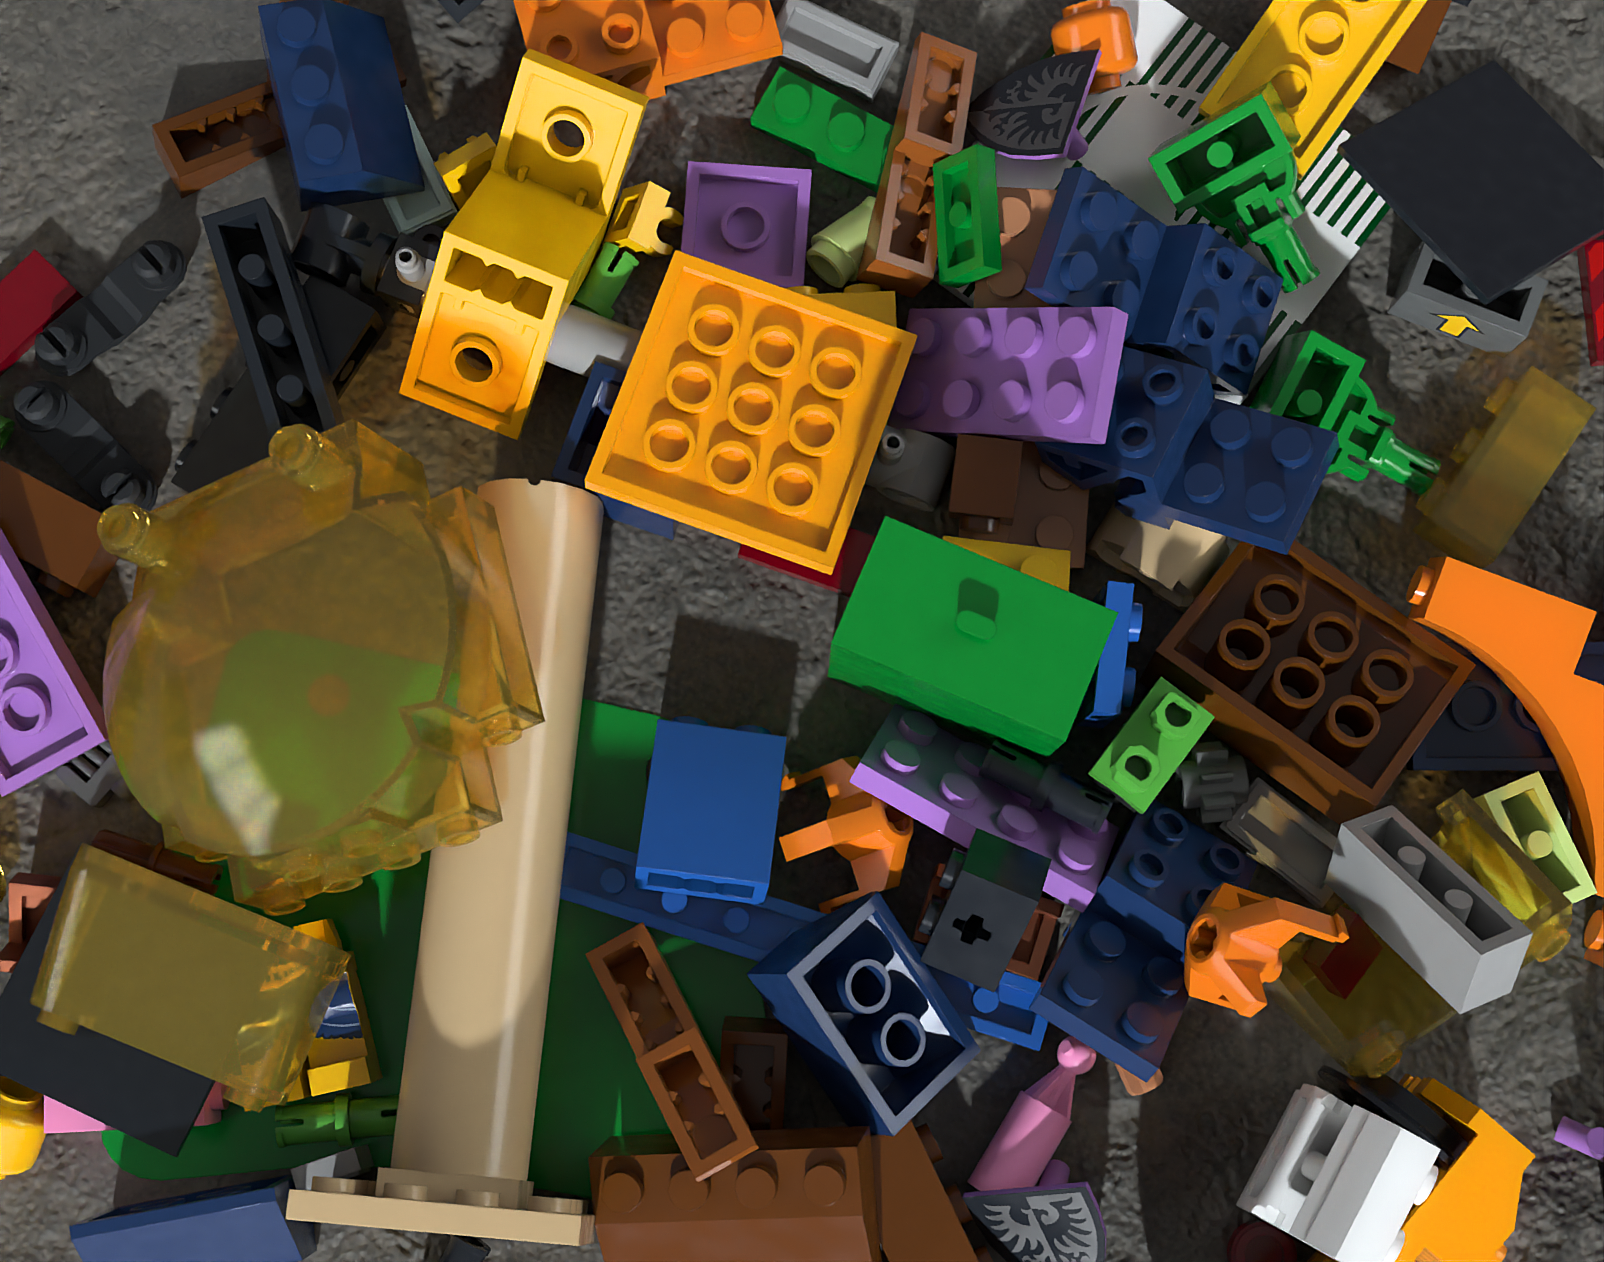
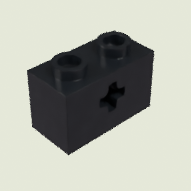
M976 828L966 852L953 848L938 885L948 889L945 898L933 894L925 910L918 931L929 935L920 962L995 992L1039 903L1052 859Z

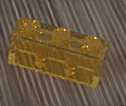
M1534 366L1528 368L1514 381L1505 376L1499 382L1483 406L1491 414L1480 431L1473 426L1466 431L1449 456L1457 462L1446 481L1436 477L1431 487L1421 496L1415 507L1424 514L1413 528V532L1453 559L1480 569L1485 568L1496 560L1596 410V407Z

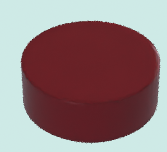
M1256 1219L1241 1224L1232 1233L1227 1245L1228 1262H1297V1250L1292 1237L1288 1233L1261 1219Z

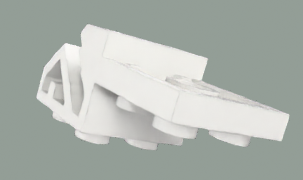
M1303 1083L1300 1090H1295L1236 1206L1292 1235L1337 1262H1395L1405 1241V1232L1401 1230V1227L1413 1203L1416 1205L1423 1203L1435 1185L1438 1167L1433 1164L1441 1149L1355 1104L1352 1108L1347 1103L1317 1086Z

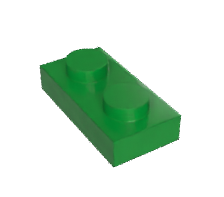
M975 144L933 164L939 283L954 288L963 287L1002 271L995 149Z

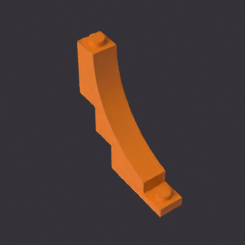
M1447 556L1430 558L1427 567L1420 565L1417 568L1409 584L1406 600L1413 603L1408 618L1441 633L1467 649L1494 671L1518 697L1533 718L1552 752L1564 784L1572 819L1574 845L1598 892L1596 895L1604 897V685L1574 674L1597 612ZM1604 905L1602 910H1597L1593 913L1587 923L1584 933V945L1587 947L1583 958L1604 968Z

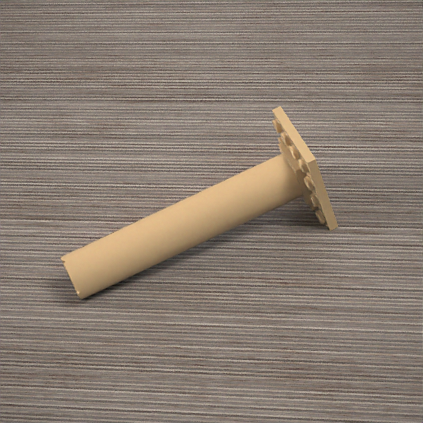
M515 478L493 480L478 487L390 1168L378 1167L377 1181L313 1176L311 1190L289 1189L285 1217L287 1220L572 1246L599 1243L594 1225L595 1215L587 1214L588 1200L532 1196L534 1182L527 1181L604 514L603 502L599 497L583 489L541 480L538 485H531L528 479Z

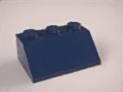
M294 0L258 6L261 43L301 212L308 211L311 202L340 206L425 191L424 180L384 17L333 0Z
M878 891L870 892L793 932L753 967L747 975L847 1126H870L871 1134L895 1136L981 1049L926 964L920 962L921 957Z
M292 1174L113 1207L69 1226L71 1241L83 1262H298L317 1251L313 1222L285 1219L289 1189H296Z

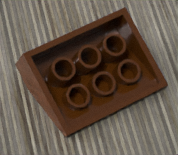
M1296 540L1293 541L1287 555L1241 541L1155 650L1139 682L1148 689H1151L1160 677L1164 678L1215 716L1206 729L1208 732L1341 826L1342 823L1371 813L1376 808L1476 664Z
M870 1126L752 1130L751 1133L759 1148L700 1182L695 1180L673 1134L610 1136L588 1157L593 1215H595L594 1225L604 1262H882Z

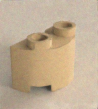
M1114 502L1086 546L1085 552L1116 572L1129 575L1141 581L1152 590L1155 596L1185 613L1226 561L1230 548L1225 542L1227 536L1176 520L1173 521L1168 530L1125 516L1115 508Z

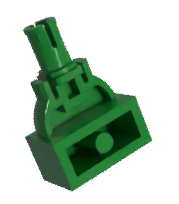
M1271 81L1163 142L1156 148L1148 160L1179 214L1195 206L1198 212L1211 223L1227 228L1239 248L1247 245L1249 241L1254 243L1256 247L1259 246L1275 274L1284 279L1281 287L1283 292L1289 293L1298 289V283L1301 282L1304 286L1319 276L1320 271L1314 266L1292 226V219L1299 217L1305 211V207L1295 191L1298 169L1293 150L1301 135Z
M1313 330L1287 335L1249 408L1337 432L1339 448L1326 474L1339 472L1359 482L1367 477L1369 473L1367 469L1372 468L1411 489L1413 493L1419 496L1428 491L1434 480L1426 475L1428 472L1433 475L1438 474L1441 466L1440 460L1429 457L1395 437L1393 430L1384 427L1393 426L1396 416L1377 406L1372 391L1363 379L1359 377L1366 360Z

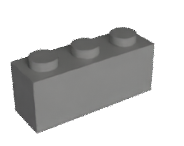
M1393 805L1341 824L1325 878V884L1355 913L1359 914L1362 920L1459 1014L1512 991L1533 935L1530 929Z

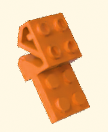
M513 0L527 51L530 48L646 95L650 97L649 100L666 96L665 86L783 55V45L770 0Z

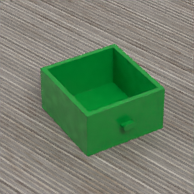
M885 516L832 639L828 678L892 705L897 704L909 711L921 712L930 717L935 723L989 746H992L995 739L999 738L1004 743L1043 762L1066 742L1118 612Z

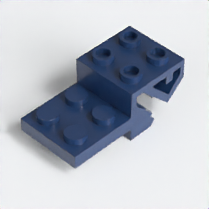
M1075 167L1064 169L1024 289L1052 307H1115L1129 314L1123 346L1152 354L1153 348H1165L1172 353V360L1207 369L1215 395L1247 396L1284 279L1206 223L1166 226L1086 168Z
M1125 346L1122 348L1105 444L1034 441L1042 462L1082 490L1109 482L1114 483L1116 480L1121 479L1114 492L1116 496L1115 508L1127 517L1168 530L1173 521L1176 520L1285 555L1288 554L1339 448L1337 432L1215 398L1207 369Z
M1156 799L1153 800L1143 814H1140L1138 811L1133 813L1119 834L1106 863L1108 870L1105 876L1099 882L1096 893L1085 911L1082 913L1075 909L1062 934L1065 938L1029 1007L1036 1014L1146 1083L1159 1069L1190 997L1184 982V959L1187 933L1194 918L1209 894L1225 882L1247 890L1258 865V862L1241 853L1232 845L1215 837Z

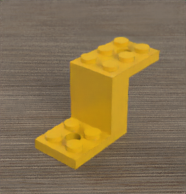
M528 49L521 60L490 170L444 231L399 390L400 394L518 440L525 428L558 323L597 259L650 97L533 49ZM560 120H567L576 124L584 135V145L570 147L560 142L554 132V123ZM477 348L482 350L490 358L492 369L483 371L470 366L463 356V349Z

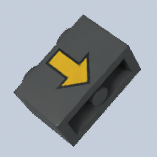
M1422 241L1408 257L1387 313L1505 358L1528 337L1549 280L1534 275L1484 305Z

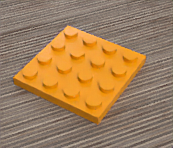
M675 250L584 480L585 488L832 575L918 335Z

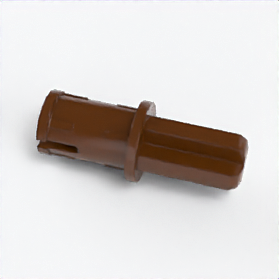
M104 829L97 833L91 843L92 847L210 901L213 900L219 885L212 884L213 880L219 881L222 878L223 866L213 865L170 851V843L160 841L155 846Z

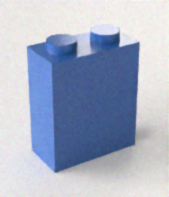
M690 716L675 717L671 721L658 719L634 888L764 905L770 882L787 737L773 735L770 730L755 725H743L733 730L712 727L704 720Z

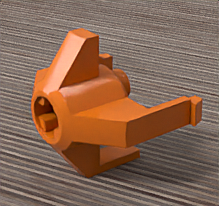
M858 756L842 758L804 774H801L800 771L788 773L781 781L782 791L794 789L821 778L824 779L831 801L826 820L779 837L786 862L833 846L842 857L850 861L859 890L818 904L820 912L824 914H829L870 892L878 891L880 893L899 886L909 841L913 834V817L849 782L861 761Z
M1224 882L1216 887L1206 898L1187 933L1184 959V982L1187 992L1191 997L1234 1009L1239 1015L1251 1018L1268 1004L1262 984L1264 982L1272 983L1280 976L1282 959L1279 955V948L1299 932L1332 943L1335 941L1344 943L1349 939L1344 919L1338 913L1330 916L1276 897L1269 898Z

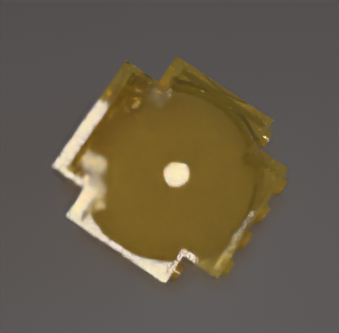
M354 419L322 433L305 424L283 427L274 434L270 441V457L152 511H148L133 503L111 506L102 513L97 524V534L104 549L138 566L132 600L114 618L103 672L105 724L110 747L119 771L141 806L157 822L162 824L165 848L195 856L196 861L203 863L227 859L235 902L262 908L267 915H285L296 912L305 907V899L322 892L339 893L354 889L363 883V876L380 869L398 870L415 865L421 860V853L436 847H456L477 840L480 837L479 830L503 821L487 747H500L514 743L522 737L523 730L545 722L494 506L462 485L431 499L423 463Z

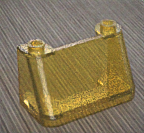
M1464 789L1437 806V814L1444 823L1431 840L1533 932L1520 969L1534 959L1544 962L1557 955L1567 945L1571 937L1567 930L1572 921V902ZM1346 903L1341 905L1342 907L1353 911ZM1335 909L1328 915L1332 916L1337 909ZM1365 921L1364 923L1383 949L1346 1001L1328 992L1302 959L1316 937L1299 932L1279 948V955L1282 959V971L1276 981L1272 983L1264 982L1262 984L1263 988L1275 1003L1352 1077H1360L1367 1074L1370 1078H1377L1384 1075L1400 1061L1403 1050L1458 1013Z
M82 843L68 873L29 1003L41 1008L36 1020L42 1024L71 1035L76 1034L80 1025L227 1085L223 1095L224 1099L261 1113L266 1101L277 1105H286L352 955L298 930Z

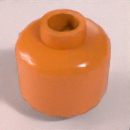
M1088 0L1061 9L1063 19L1057 21L1051 29L1055 56L1070 52L1099 49L1102 54L1088 95L1122 87L1120 75L1131 71L1138 61L1131 21L1127 10L1123 7L1111 6L1110 0Z

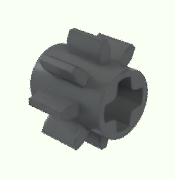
M1221 741L1195 743L1190 750L1191 758L1182 761L1174 772L1175 790L1181 810L1195 809V816H1200L1201 824L1232 821L1231 807H1236V804L1247 803L1249 798V783L1245 761L1242 755L1228 756L1227 747H1222Z

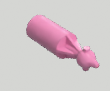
M1073 1036L1066 1037L1059 1044L1057 1049L1059 1066L1026 1091H1020L967 1182L979 1191L1034 1187L1072 1123L1070 1115L1076 1075L1088 1072L1093 1067L1096 1061V1051Z

